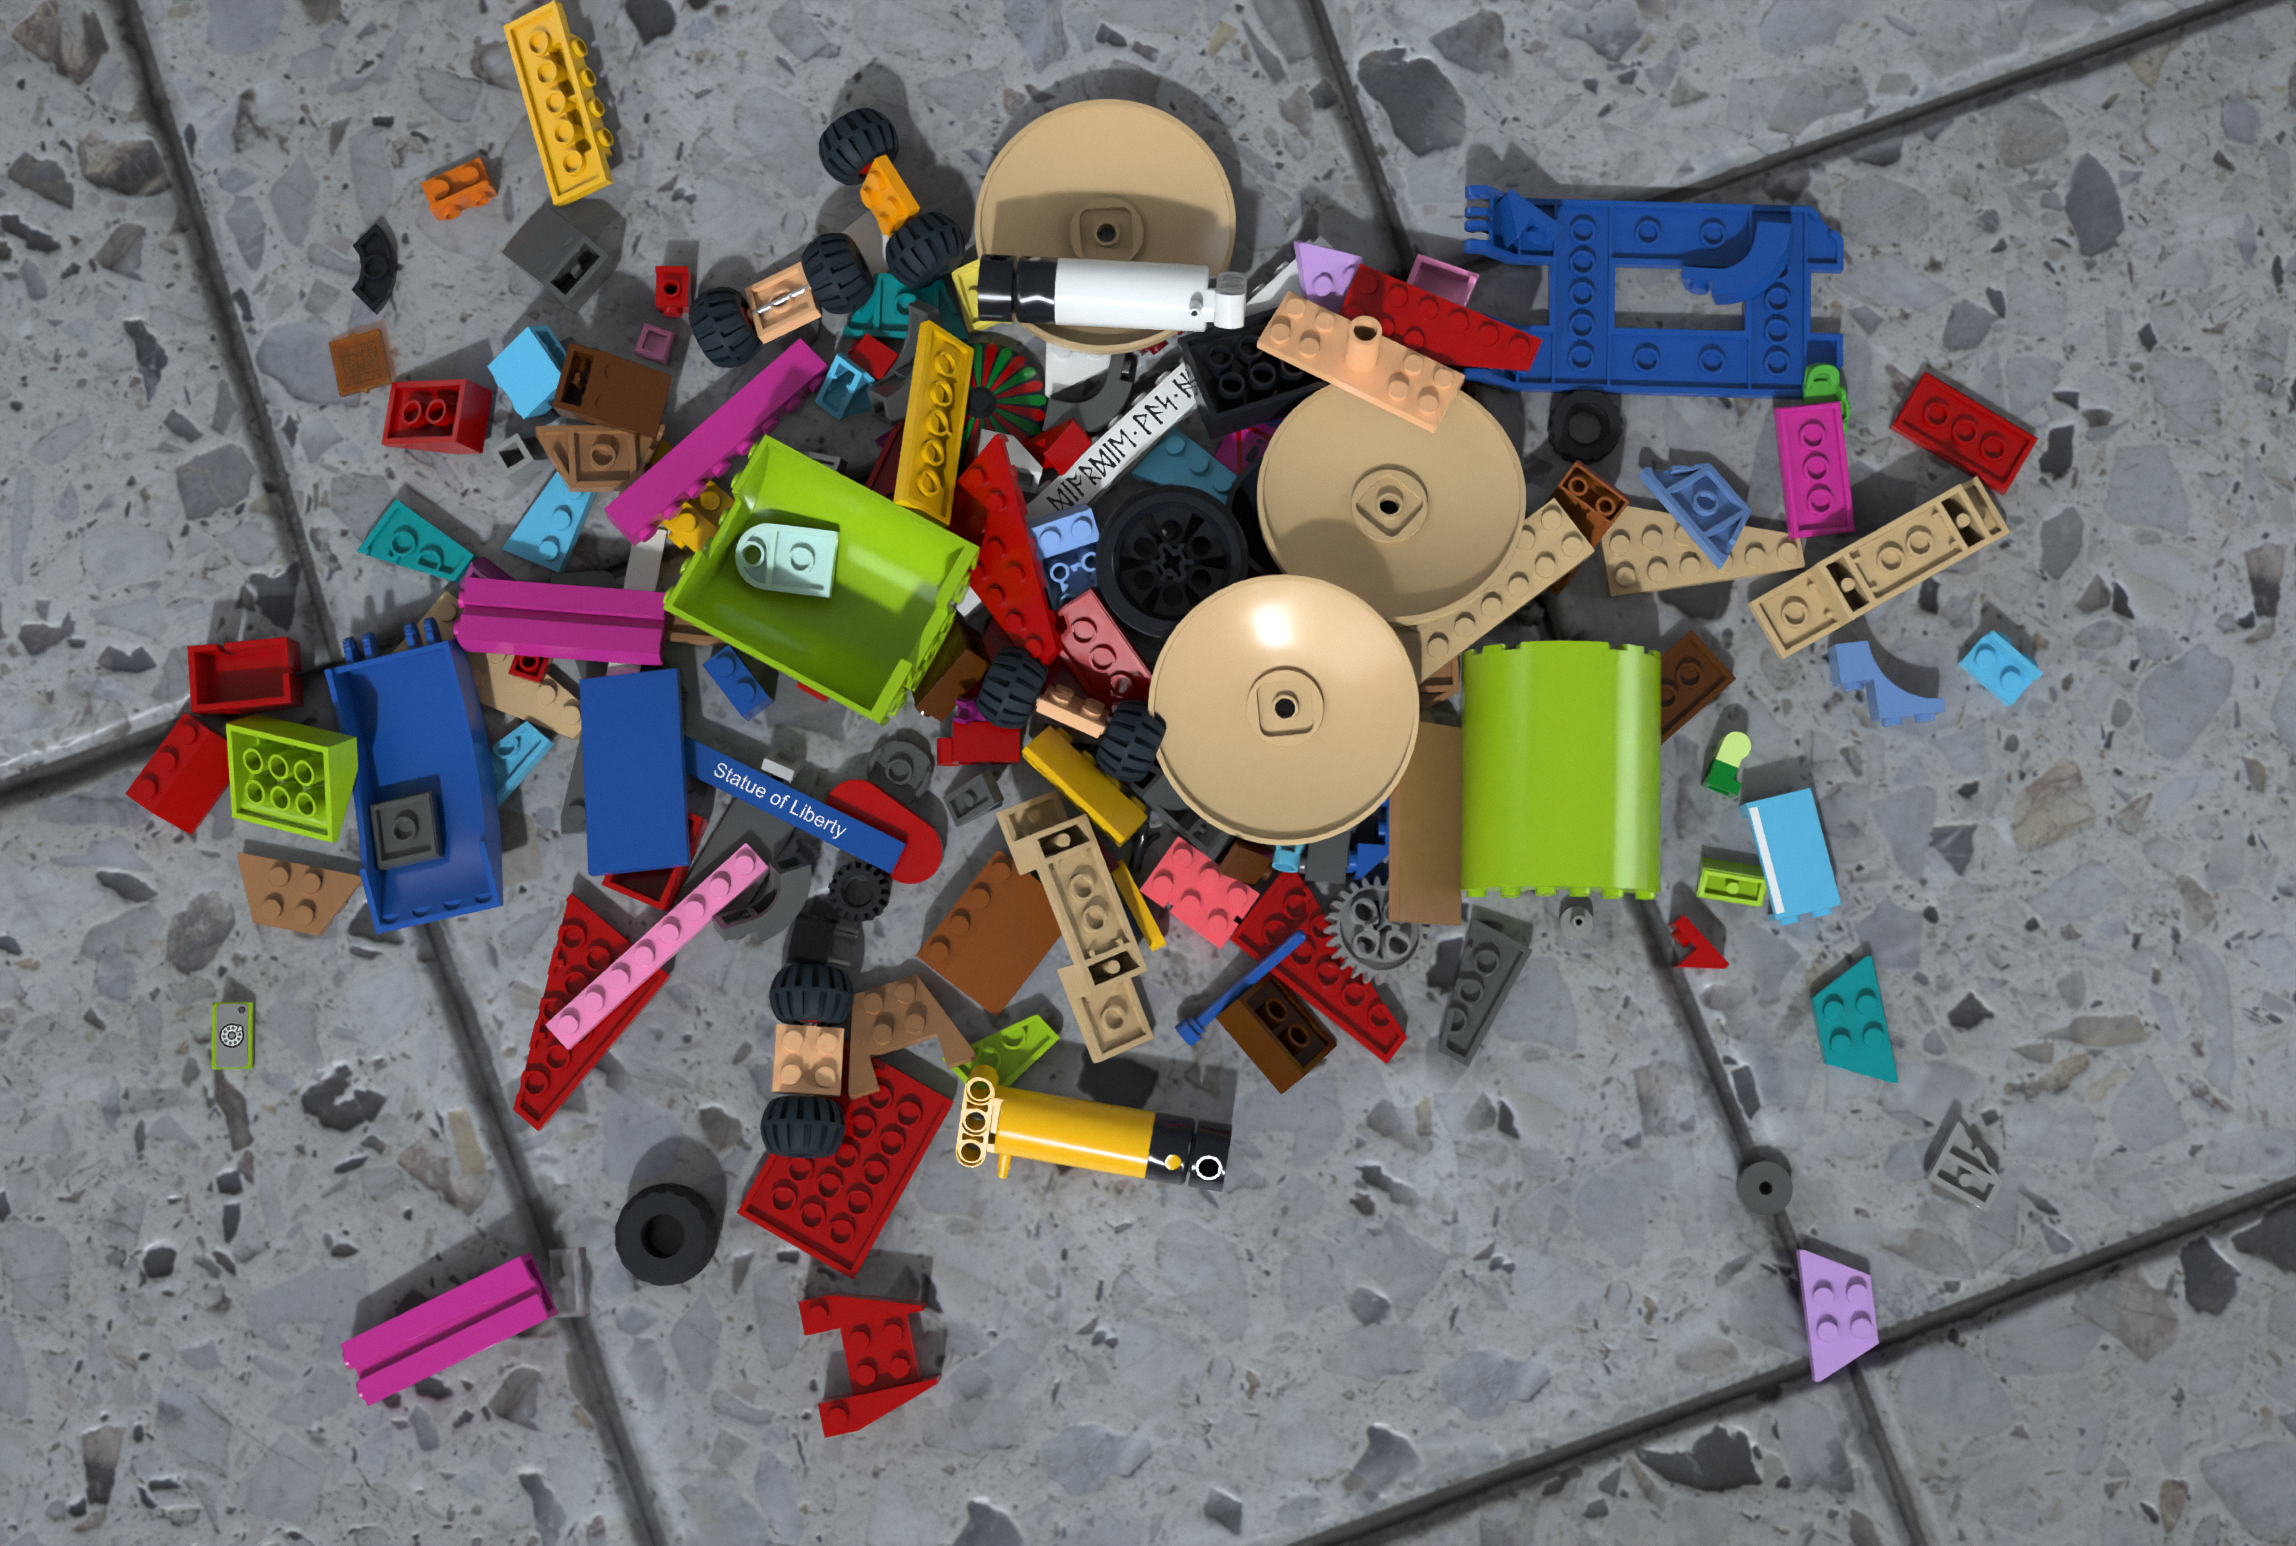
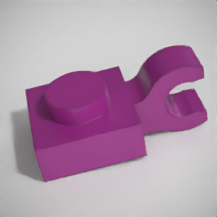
M979 694L972 695V699L958 697L955 700V704L958 705V716L953 717L954 722L966 725L974 720L987 722L977 709L976 702Z

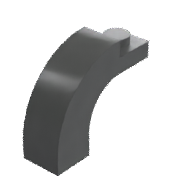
M1127 353L1111 356L1105 385L1092 399L1082 403H1068L1049 399L1042 431L1049 430L1074 417L1090 438L1105 432L1108 429V424L1117 415H1123L1132 397L1133 383L1122 381V378H1129L1132 360L1127 359Z
M1153 763L1144 779L1124 782L1160 819L1212 861L1235 837L1211 825L1194 812L1173 789L1164 772Z

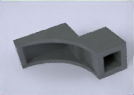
M919 299L908 304L909 323L907 336L896 362L879 381L867 388L872 417L891 427L903 419L906 420L920 323L931 320L940 327L942 324V317L938 308Z

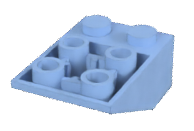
M1081 503L1027 521L1030 537L1035 538L1037 557L1041 561L1047 584L1044 591L1051 610H1055L1092 586L1097 590L1106 605L1109 606L1101 593L1096 577L1095 552L1100 535L1092 509L1085 503Z

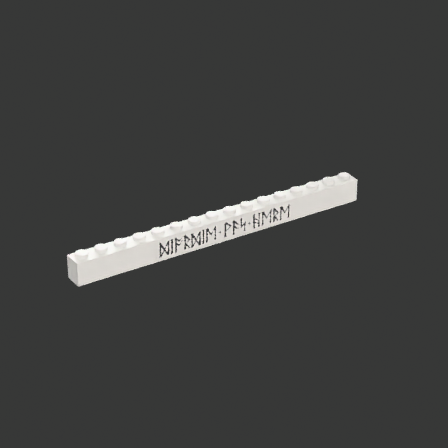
M1321 235L1314 242L1311 239L1306 241V243L1334 249ZM1296 258L1290 264L1288 261L1282 263L1273 273L1275 278L1267 285L1261 283L1252 291L1249 296L1251 300L1246 304L1245 317L1279 307L1288 291L1302 297ZM1182 357L1178 361L1180 365L1172 373L1167 370L1155 381L1156 387L1148 395L1146 392H1143L1132 402L1131 406L1133 408L1125 416L1122 414L1117 415L1108 424L1107 428L1109 430L1101 438L1098 436L1093 437L1090 447L1064 475L1058 476L1053 482L1047 480L1037 489L1035 493L1037 497L1029 504L1025 502L1028 515H1025L1026 522L1081 503H1085L1091 508L1140 463L1175 427H1179L1198 409ZM969 586L964 601L961 604L955 603L953 608L967 622L984 604Z

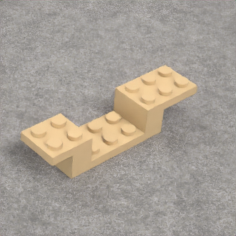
M1976 476L1962 485L1961 483L1823 559L1807 571L1756 598L1747 605L1781 661L2011 532Z
M1057 790L995 813L1019 875L1037 869L1073 963L1057 969V972L1093 1064L1154 1039L1131 980L1132 977L1148 970L1087 814L1069 820Z

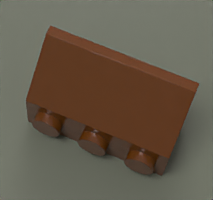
M1270 972L1216 1017L1219 1023L1281 1095L1301 1080L1337 1046L1291 990Z

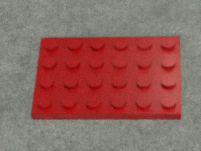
M844 1039L840 1097L815 1096L834 1100L843 1111L846 1131L838 1151L834 1155L824 1158H793L770 1153L737 1213L847 1277L855 1279L954 1101L877 1057L871 1058L880 1091L851 1100L848 1093L850 1042Z

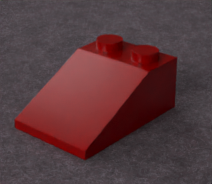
M468 379L392 382L381 445L457 455L482 454L492 391Z

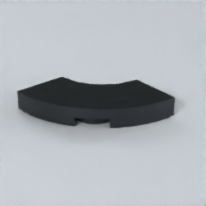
M375 223L353 244L360 257L361 271L359 280L352 288V291L378 315L393 292L397 275V262L389 238Z

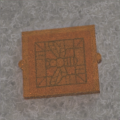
M380 329L360 334L352 332L350 337L329 342L340 397L361 392L369 394L372 389L392 384Z

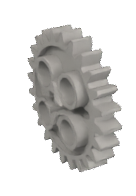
M1378 876L1371 879L1370 884L1366 878H1362L1358 881V886L1352 882L1346 886L1347 892L1341 890L1336 895L1339 901L1334 900L1329 904L1330 909L1334 912L1327 914L1324 918L1332 923V925L1323 931L1326 934L1333 935V939L1327 942L1326 946L1336 947L1337 951L1331 957L1332 959L1342 957L1344 961L1340 966L1341 970L1350 966L1352 967L1351 978H1355L1362 973L1363 983H1368L1374 976L1376 985H1381L1385 982V979L1390 984H1393L1398 980V976L1404 979L1410 975L1409 970L1414 971L1419 968L1416 960L1421 961L1427 956L1421 949L1431 944L1423 936L1432 930L1422 926V924L1389 922L1387 913L1389 908V879L1381 885ZM1374 902L1378 903V908H1379L1378 911H1377V907H1376V905L1374 904ZM1356 907L1361 908L1365 912L1366 921L1357 917ZM1357 940L1365 942L1368 947V954L1359 950ZM1389 941L1397 943L1400 949L1399 954L1392 952ZM1377 951H1378L1379 956L1381 957V959H1378V958H1377Z

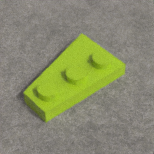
M1035 1014L970 1044L977 1060L951 1069L966 1085L970 1072L974 1067L988 1065L996 1070L999 1076L998 1085L1009 1087L1050 1049L1060 1037L1039 1014ZM984 1081L974 1082L980 1089L990 1088Z

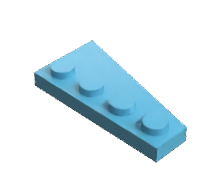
M556 472L505 543L502 550L556 572L564 573L597 492H570L559 473Z

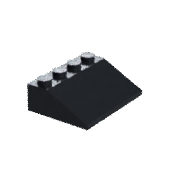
M1278 307L1245 317L1244 326L1241 328L1226 329L1215 326L1206 329L1204 332H1195L1178 338V345L1197 408L1210 440L1288 416L1303 400L1331 384L1257 348L1259 337Z

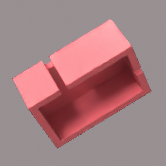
M1179 836L1139 890L1142 895L1163 910L1168 903L1173 907L1169 911L1170 915L1219 950L1222 949L1239 925L1233 921L1235 917L1242 921L1260 895L1244 882L1222 875L1216 871L1220 865Z

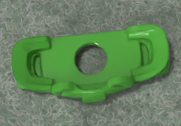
M1814 363L1807 366L1803 383V404H1816L1820 401H1840L1844 434H1846L1851 406L1846 396L1845 386L1840 385L1839 371L1836 367L1827 363Z

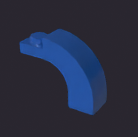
M1758 221L1754 243L1750 252L1742 261L1731 267L1714 269L1683 266L1681 280L1685 290L1696 295H1706L1708 292H1711L1715 305L1735 304L1757 296L1775 282L1789 260L1794 239L1791 224Z

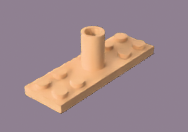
M1290 291L1287 292L1257 341L1258 349L1432 433L1437 429L1465 379V375L1382 336V326L1375 318L1359 316L1351 321Z

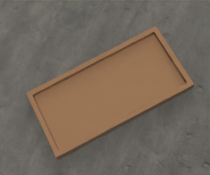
M1419 721L1418 735L1407 769L1398 785L1389 795V922L1461 926V728Z

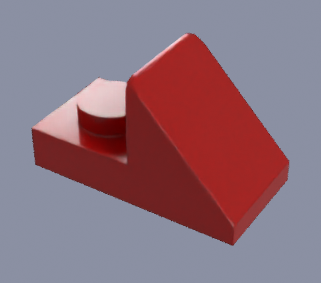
M1073 417L1021 444L1043 467L1042 472L1054 467L1058 474L1062 476L1090 447L1092 439Z
M1684 914L1677 916L1668 924L1673 930L1670 933L1672 938L1682 948L1688 946L1690 949L1672 968L1720 970L1730 965Z

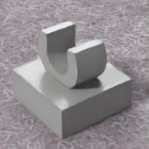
M775 746L764 758L761 769L767 771L765 775L771 778L774 775L782 778V783L788 786L802 770L806 758Z

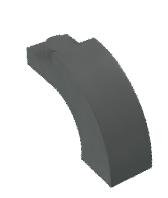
M800 852L769 861V882L765 891L757 900L747 906L712 916L714 928L724 941L740 940L751 933L760 943L783 931L797 917L807 900L812 878L811 864Z

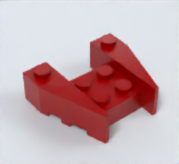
M835 1291L803 1298L798 1302L805 1336L840 1328L852 1387L851 1393L823 1398L818 1403L824 1438L859 1431L938 1384L940 1381V1374L922 1377L910 1319V1313L923 1311L927 1307L926 1301L894 1299Z

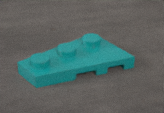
M395 499L357 550L360 554L457 584L467 572L471 562L477 559L475 555L397 499Z

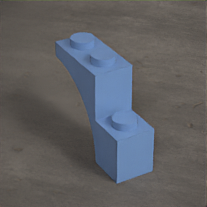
M1868 640L1834 644L1827 649L1832 687H1843L1844 692L1864 689L1865 684L1871 723L1882 722V727L1902 725V719L1914 718L1915 723L1935 721V715L1946 711L1944 698L1916 696L1893 684L1877 666Z

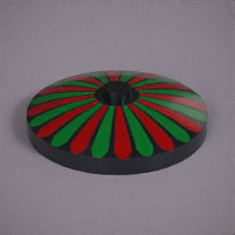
M986 342L967 344L974 349L958 462V468L961 470H966L974 461L981 429L1012 435L1020 443L1043 432L1047 401L1041 379L1033 366L1023 356L1005 346Z

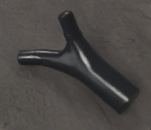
M1148 822L1143 823L1139 836L1136 832L1131 836L1133 850L1127 869L1140 872L1147 849L1154 841L1160 838L1158 832L1147 837L1149 830Z

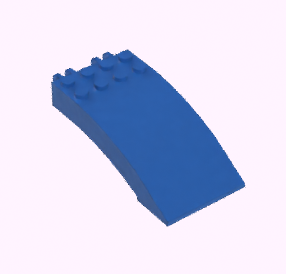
M434 617L426 618L423 622L428 643L426 646H423L417 624L409 622L404 626V634L406 635L409 650L381 656L373 632L362 634V644L366 660L362 661L357 642L351 636L342 641L347 665L324 670L341 734L357 737L358 771L352 791L362 866L359 872L376 934L503 906L502 847L498 800L481 705L467 651L462 650L457 639L442 641L440 630ZM429 791L435 792L444 857L384 871L378 870L369 805Z

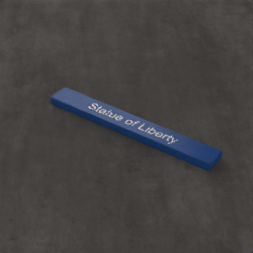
M684 735L687 774L890 874L893 873L907 844Z

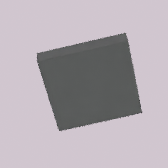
M429 791L369 805L378 870L384 871L444 857L435 792Z

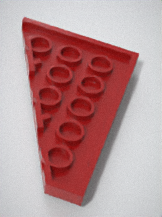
M998 433L956 481L950 526L944 529L980 547L976 568L974 571L968 570L971 573L969 579L971 581L970 587L1014 644L1029 652L1030 658H1038L1042 665L1048 667L1064 648L1060 633L1056 629L1054 610H1049L1044 591L1047 584L1041 561L1037 557L1035 538L1030 537L1025 515H1028L1022 489L1017 482L1016 466L1011 465L1005 443L1009 440L1004 433Z
M573 893L566 899L567 905L562 925L559 926L557 944L554 947L547 973L549 976L543 997H541L538 1019L535 1021L529 1044L530 1051L525 1070L522 1072L520 1090L516 1095L513 1110L537 1131H541L671 977L663 968L658 969L571 1050H567L545 1024L634 945Z

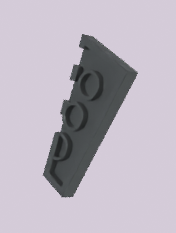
M1473 918L1439 1045V1052L1466 1067L1470 1066L1530 957L1532 949Z

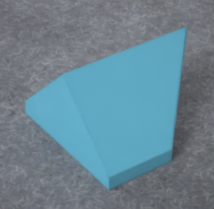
M839 352L830 367L815 403L841 421L844 418L871 410L867 388L877 381L863 368Z

